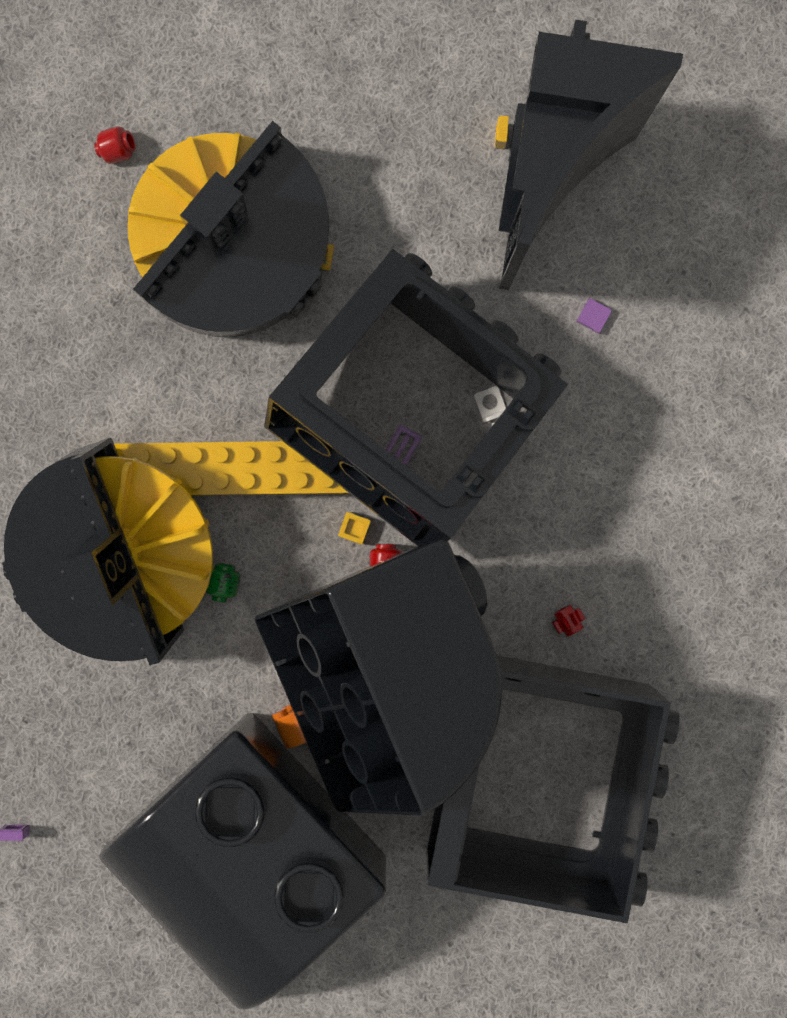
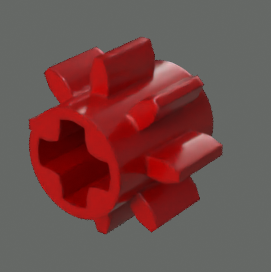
M570 604L554 613L557 620L553 621L552 624L557 633L564 632L566 637L584 628L581 621L586 618L580 608L573 609Z

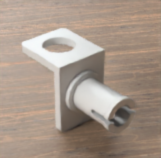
M498 386L474 395L483 422L488 421L492 426L506 409ZM489 394L497 398V406L491 410L486 409L482 402L483 398Z

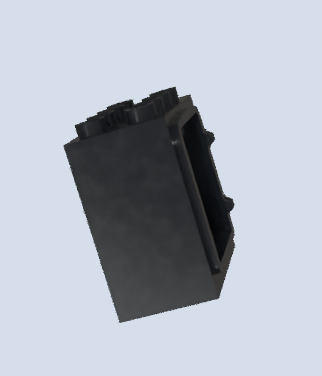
M392 249L268 398L264 427L411 542L421 546L439 538L446 539L447 541L452 538L568 384L559 377L562 371L554 360L540 353L535 354L533 357L516 344L519 340L518 336L510 326L499 320H493L489 323L474 312L475 303L466 292L453 286L446 290L431 278L432 270L422 258L413 253H408L403 257L396 250ZM390 303L513 398L449 483L440 491L436 490L317 397L319 389ZM524 407L527 411L519 421L514 416ZM473 473L476 477L470 486L466 487L463 482Z
M497 655L503 690L615 710L621 713L622 724L601 832L593 831L592 837L599 838V843L595 849L585 850L468 828L478 766L466 783L454 795L434 809L426 851L428 886L628 923L631 905L642 907L646 899L647 874L639 872L638 869L642 851L652 853L657 843L658 821L648 817L652 797L662 799L667 791L669 768L667 765L659 764L663 743L674 744L676 741L680 723L679 712L670 710L671 702L647 683Z

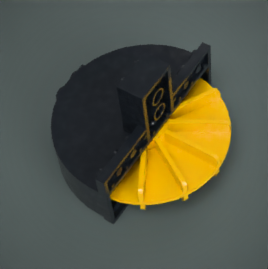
M272 120L257 140L236 132L235 134L210 133L195 137L189 136L186 140L167 149L153 163L147 166V170L135 188L128 210L129 246L134 263L142 276V279L133 290L145 302L173 323L208 336L237 337L249 335L267 329L285 318L290 319L292 315L297 318L305 308V299L308 296L313 298L322 287L321 271L327 254L329 214L324 191L315 171L304 155L282 135L281 127Z
M107 438L69 453L38 473L24 487L10 511L4 535L5 561L2 563L3 573L11 584L14 600L20 606L21 611L26 612L44 633L59 644L79 654L95 659L122 662L147 658L149 665L161 662L183 633L182 623L198 607L209 586L214 568L213 546L208 528L210 523L208 519L204 518L195 500L181 486L183 483L181 480L178 479L176 481L160 469L140 461L139 458L119 457L112 438Z

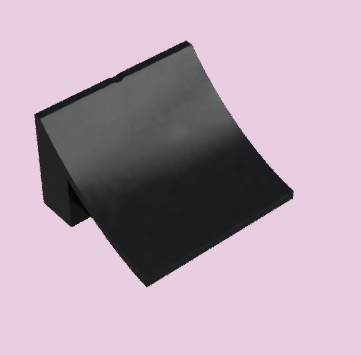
M575 19L570 36L539 31L535 44L526 104L518 103L511 139L508 159L509 166L498 230L509 233L499 289H510L531 243L548 218L569 193L606 159L636 140L653 113L655 106L659 103L680 69L683 59L682 53L591 40L590 33L585 32L587 21Z

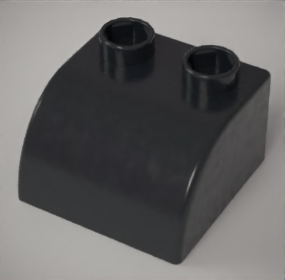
M439 538L376 563L258 614L255 617L256 626L331 801L339 812L424 816L443 804L466 783L479 766L493 739L501 709L502 681L498 657L481 618L486 612L488 604L487 592L476 568L464 557L454 555L446 539Z
M253 713L244 715L108 842L99 855L101 862L233 1005L243 1010L261 1005L287 987L379 902L386 893V855L346 812H339L335 809L328 792Z

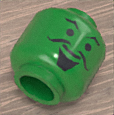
M215 563L210 583L206 590L207 594L212 595L211 600L226 603L227 598L237 596L240 573L235 570V566Z

